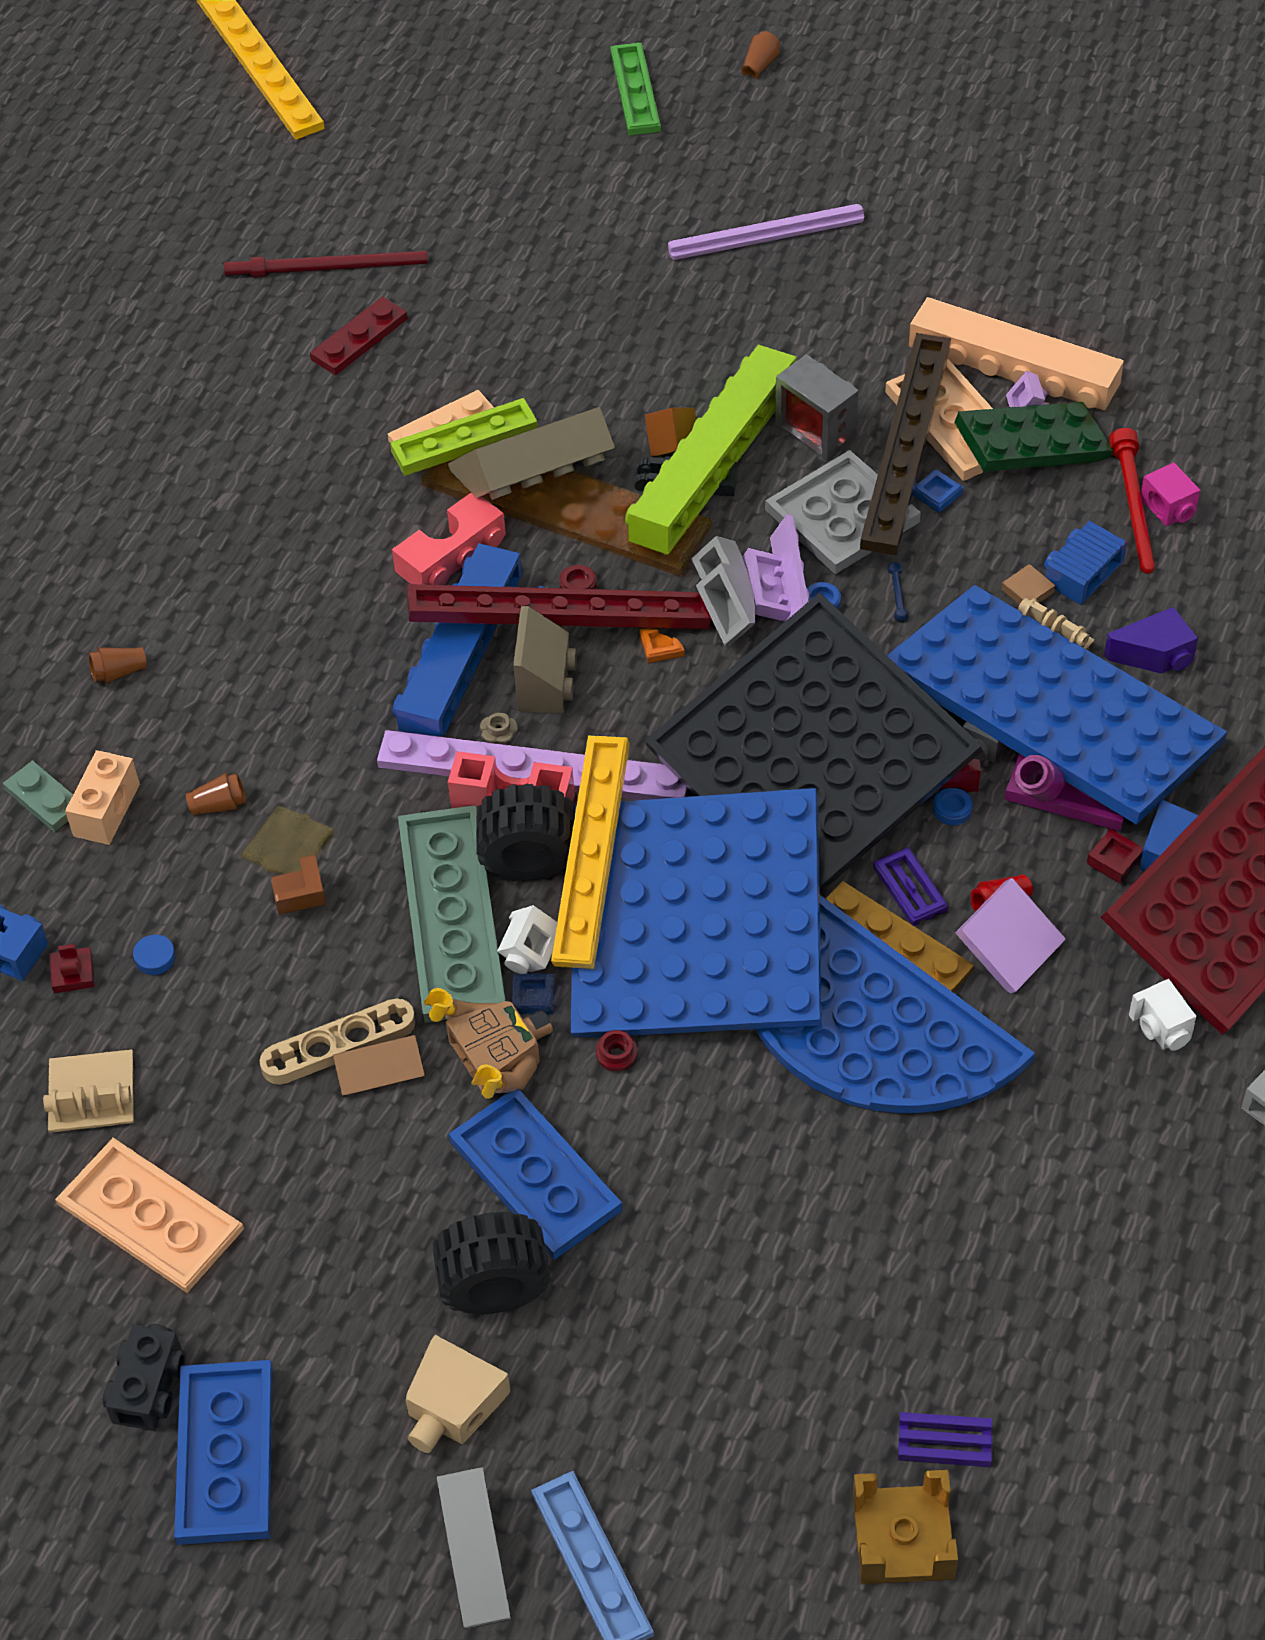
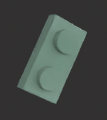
M33 760L2 783L6 792L53 832L68 822L65 810L73 794Z

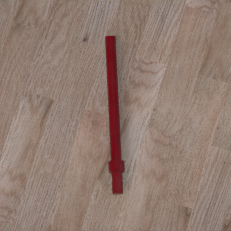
M427 251L265 260V256L251 257L250 261L224 262L225 276L252 274L253 278L266 277V273L428 264Z

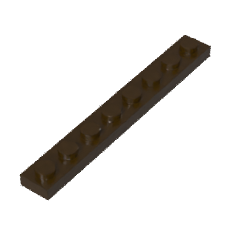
M916 333L860 539V550L897 555L950 352L951 338Z

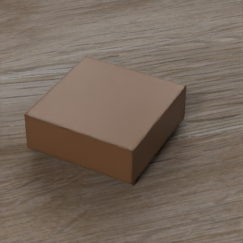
M1028 564L1003 581L1001 590L1020 605L1025 598L1029 600L1035 598L1039 603L1055 593L1056 585Z

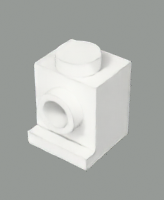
M534 905L512 911L509 917L511 923L497 952L506 957L505 966L516 973L526 974L528 971L534 972L545 969L553 952L557 921Z
M1169 979L1140 991L1132 997L1129 1016L1133 1021L1140 1019L1141 1029L1148 1039H1156L1163 1050L1169 1047L1172 1051L1182 1048L1190 1041L1196 1015Z

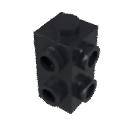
M150 1324L148 1327L133 1325L128 1340H122L117 1353L118 1370L114 1381L109 1380L103 1394V1407L106 1408L112 1424L156 1432L159 1419H166L168 1417L173 1399L172 1392L169 1389L173 1377H180L181 1366H185L186 1352L182 1350L176 1332H173L170 1328L159 1324Z

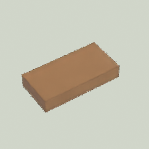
M415 1035L333 1054L342 1096L425 1076Z

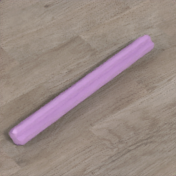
M854 204L673 240L668 243L669 255L673 260H679L858 224L864 221V211L861 205Z

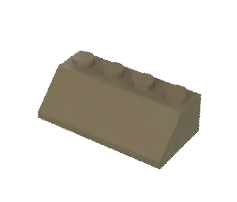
M597 407L475 449L448 463L450 471L476 498L490 494L491 500L512 493L510 486L521 483L522 488L525 489L544 482L541 475L552 472L553 477L557 478L573 472V464L583 461L584 467H588L604 461L603 453L614 449L615 446L601 408Z

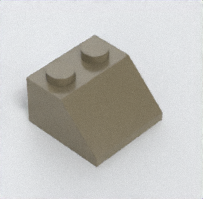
M521 606L513 665L518 712L564 713L565 700L572 701L573 678H568V672L576 671L577 650L576 648H570L569 632L529 606Z

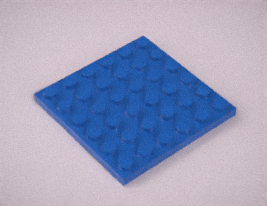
M816 788L621 801L595 968H572L571 1035L573 1037H602L609 1031L620 1030L626 1032L629 1036L822 1025L818 794Z

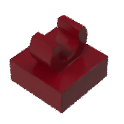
M75 944L58 946L59 952L49 953L53 993L95 987L93 956L90 947L77 949Z

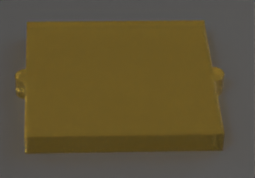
M278 805L241 856L265 867L266 872L274 871L282 875L301 871L300 858L317 855L333 833V828L310 819L308 814L300 815Z

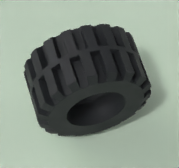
M544 785L507 786V789L493 791L492 796H486L482 800V805H478L476 853L480 865H485V870L489 873H497V877L509 878L512 881L550 879L555 874L565 872L575 819L573 801L569 797H564L563 792L550 790V787Z
M490 1212L473 1215L449 1225V1228L442 1230L438 1234V1238L433 1242V1256L439 1296L442 1303L448 1305L454 1311H463V1313L493 1314L516 1309L540 1297L539 1294L547 1290L548 1284L551 1281L542 1228L535 1219L528 1218L527 1215L512 1214V1212Z

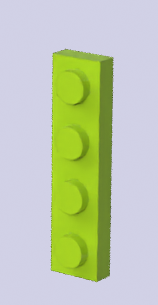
M521 398L390 442L391 452L403 475L406 476L457 459L475 449L538 428V423L525 399Z

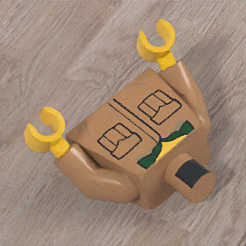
M442 988L432 989L424 1000L426 1006H433L428 1013L432 1021H441L444 1016L448 1019L446 1021L448 1040L473 1078L471 1084L478 1086L485 1099L492 1098L496 1093H509L517 1089L520 1091L524 1090L536 1071L537 1064L540 1062L536 1040L553 1032L551 1022L543 1010L522 1019L512 1002L504 1001L497 1004L470 1003L452 999L451 995Z

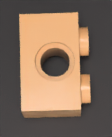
M96 750L65 810L73 837L110 845L140 785L133 758Z

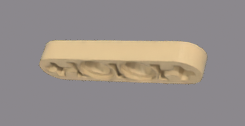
M403 999L387 1000L271 1045L264 1050L260 1057L262 1074L272 1084L289 1083L335 1065L333 1054L404 1038L415 1027L416 1021L413 1007ZM397 1013L399 1017H402L403 1022L396 1025L393 1020H390V1015ZM378 1019L382 1032L376 1033L373 1020ZM354 1028H364L369 1032L367 1038L360 1042H352L347 1039V1034ZM316 1043H325L330 1046L329 1052L322 1057H312L308 1054V1049ZM298 1049H300L303 1061L298 1064L297 1056L295 1057L294 1053ZM281 1058L285 1062L286 1068L278 1070L274 1066L273 1060Z

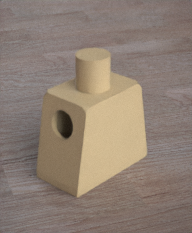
M434 1335L406 1395L408 1414L418 1420L407 1437L409 1442L425 1453L432 1451L442 1434L463 1445L510 1393L508 1373Z

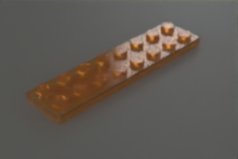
M454 460L428 468L421 477L422 486L459 499H463L471 493L450 471L448 463ZM574 471L557 478L553 477L552 472L541 475L544 482L525 489L522 488L521 483L510 486L512 493L491 500L490 494L482 496L502 511L504 515L679 577L682 576L692 560L691 558L694 557L713 527L712 519L698 515L668 555L629 542L628 525L625 523L626 513L630 505L636 504L642 495Z

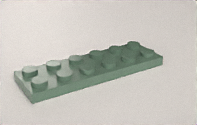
M476 805L398 816L424 1023L434 1022L428 1014L433 1006H426L424 1004V1000L434 988L446 990L452 999L470 1003L497 1004L505 1001L485 865H480L476 853Z

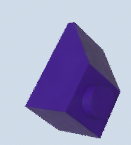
M1172 607L1107 633L1104 656L1111 662L1160 674L1171 669L1180 671L1189 666L1194 660L1198 638L1175 608Z

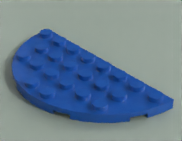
M821 895L822 1025L755 1029L773 1056L794 1076L810 1087L831 1098L853 1106L891 1113L940 1111L970 1103L987 1096L1020 1075L1035 1058V1052Z

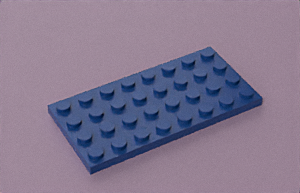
M976 585L972 586L887 655L937 704L963 720L968 721L1024 757L1040 755L1047 758L1062 771L1064 781L1136 825L1225 743L1227 731L1076 643H1071L1069 639L1059 633L1052 632L1050 628L1041 625L1040 622L1028 615H1022L1021 611Z

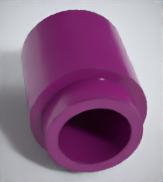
M1031 755L1024 758L1016 768L1015 780L1018 787L1038 801H1050L1061 793L1064 786V775L1059 767L1047 758L1040 755Z

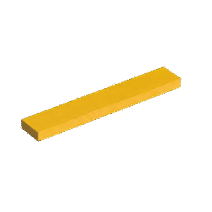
M588 736L551 958L552 964L557 967L595 968L630 747L627 737Z

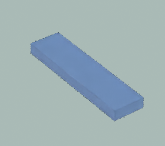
M574 1471L532 1489V1496L602 1639L647 1640L653 1637L654 1631Z

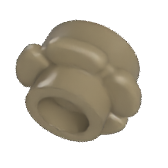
M494 713L484 718L480 723L481 736L488 743L506 745L512 741L514 733L518 730L515 719L509 718L506 713Z

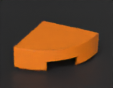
M639 629L647 663L685 656L684 648L678 639L674 637L672 639L669 636L660 634L657 629Z

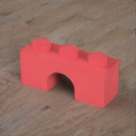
M472 493L468 494L447 509L449 532L453 534L451 537L433 539L421 530H418L392 549L395 572L410 584L445 585L452 574L463 568L465 559L468 556L472 557L478 543L497 547L502 542L504 536H506L504 513L485 498H476Z
M457 751L448 779L451 808L476 805L478 808V805H482V800L486 796H492L493 791L498 789L504 790L507 789V786L511 785L523 786L524 784L548 786L550 790H559L564 793V797H569L574 801L573 767L534 762L530 777L519 779L502 773L497 768L495 756Z

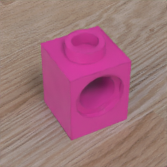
M1174 462L1144 476L1141 491L1142 501L1165 526L1177 521L1184 523L1190 520L1196 513L1200 489Z

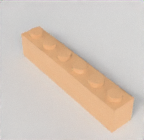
M929 297L926 298L910 323L909 347H913L916 333L951 338L948 359L952 364H964L979 369L986 375H997L1012 380L1014 383L1028 371L1038 375L1041 387L1048 392V395L1052 397L1061 396L1076 402H1083L1086 408H1097L1105 411L1121 383L1124 360Z

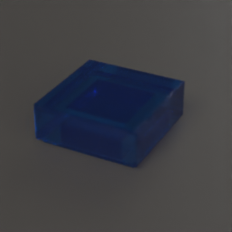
M513 974L511 1002L519 1014H534L540 1010H543L546 1014H553L554 974Z

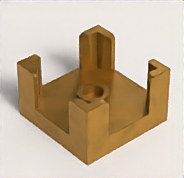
M948 1470L926 1471L924 1473L923 1486L877 1488L878 1475L875 1473L854 1474L853 1505L860 1584L955 1580L958 1554L956 1539H952Z

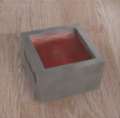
M806 354L776 376L775 425L827 461L857 439L859 390L852 383L843 380L824 364L818 363Z

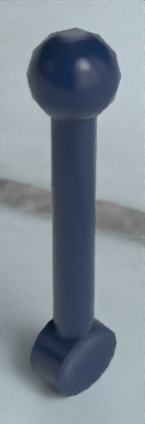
M891 562L888 564L887 570L892 574L897 608L894 618L898 622H905L909 617V613L904 609L899 576L902 572V564Z

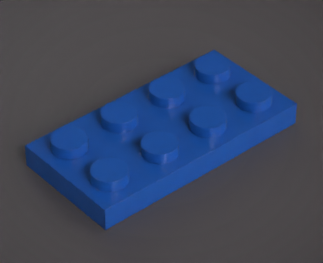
M519 1089L505 1094L448 1134L452 1146L512 1214L527 1215L528 1218L535 1219L543 1231L546 1252L553 1260L560 1257L623 1211L622 1202Z
M271 1360L181 1366L174 1538L177 1545L270 1539L273 1366Z

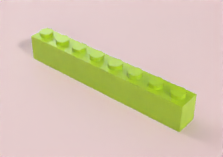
M757 345L749 357H744L740 369L734 377L730 376L724 390L718 397H714L711 400L704 416L697 418L687 438L680 440L674 455L670 460L664 461L654 481L647 483L643 495L637 503L631 504L628 508L625 523L628 525L629 542L667 555L671 552L718 489L721 481L727 477L735 461H739L776 411V376L795 363L797 356Z

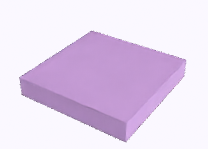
M1013 878L1006 880L955 932L1009 993L1016 992L1065 940V937Z

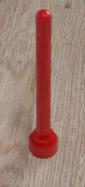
M1120 428L1112 432L1108 440L1111 449H1113L1112 455H1115L1121 464L1140 570L1145 574H1150L1155 569V563L1134 459L1139 450L1138 436L1136 431L1131 428Z

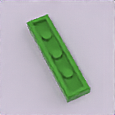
M642 43L610 46L628 135L661 132L660 120Z

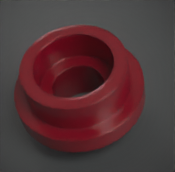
M620 1030L609 1031L602 1036L596 1045L597 1061L607 1070H625L632 1066L637 1059L636 1042L626 1032ZM615 1048H619L624 1051V1053L620 1055L609 1054V1052Z

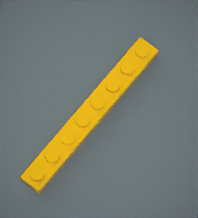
M196 0L296 140L325 129L324 121L237 1Z

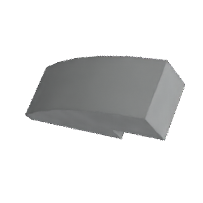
M716 536L691 559L701 578L696 587L724 645L730 646L755 624L754 594L748 571L736 542Z
M483 1467L437 1476L464 1629L511 1619Z

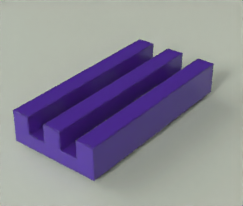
M909 847L873 862V869L911 925L916 926L924 919L929 920L938 913L948 912V904ZM902 860L906 862L933 904L927 906L917 891L916 886L898 862ZM890 866L919 910H915L887 867Z
M900 1412L898 1461L991 1467L992 1419ZM917 1427L930 1429L982 1432V1435L908 1430V1428ZM908 1442L982 1447V1452L908 1447Z

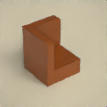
M694 407L668 408L645 414L651 456H661L676 452L680 440L686 439L693 429L696 421Z
M316 855L300 858L301 871L272 877L271 882L278 915L326 905Z

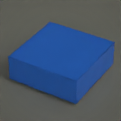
M935 469L914 487L913 496L940 513L963 494L964 487Z

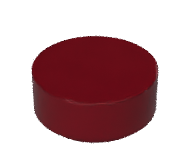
M570 566L560 574V588L596 589V575L587 566Z

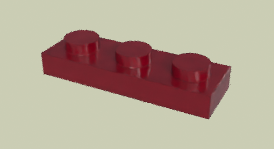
M381 297L312 350L310 358L313 362L336 376L408 319L407 311Z

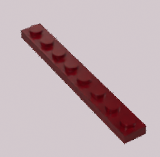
M408 584L406 594L409 622L519 625L521 606H529L559 626L709 629L711 616L699 592Z

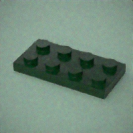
M1083 402L958 411L954 421L983 472L1098 462L1110 458L1113 452L1109 442Z

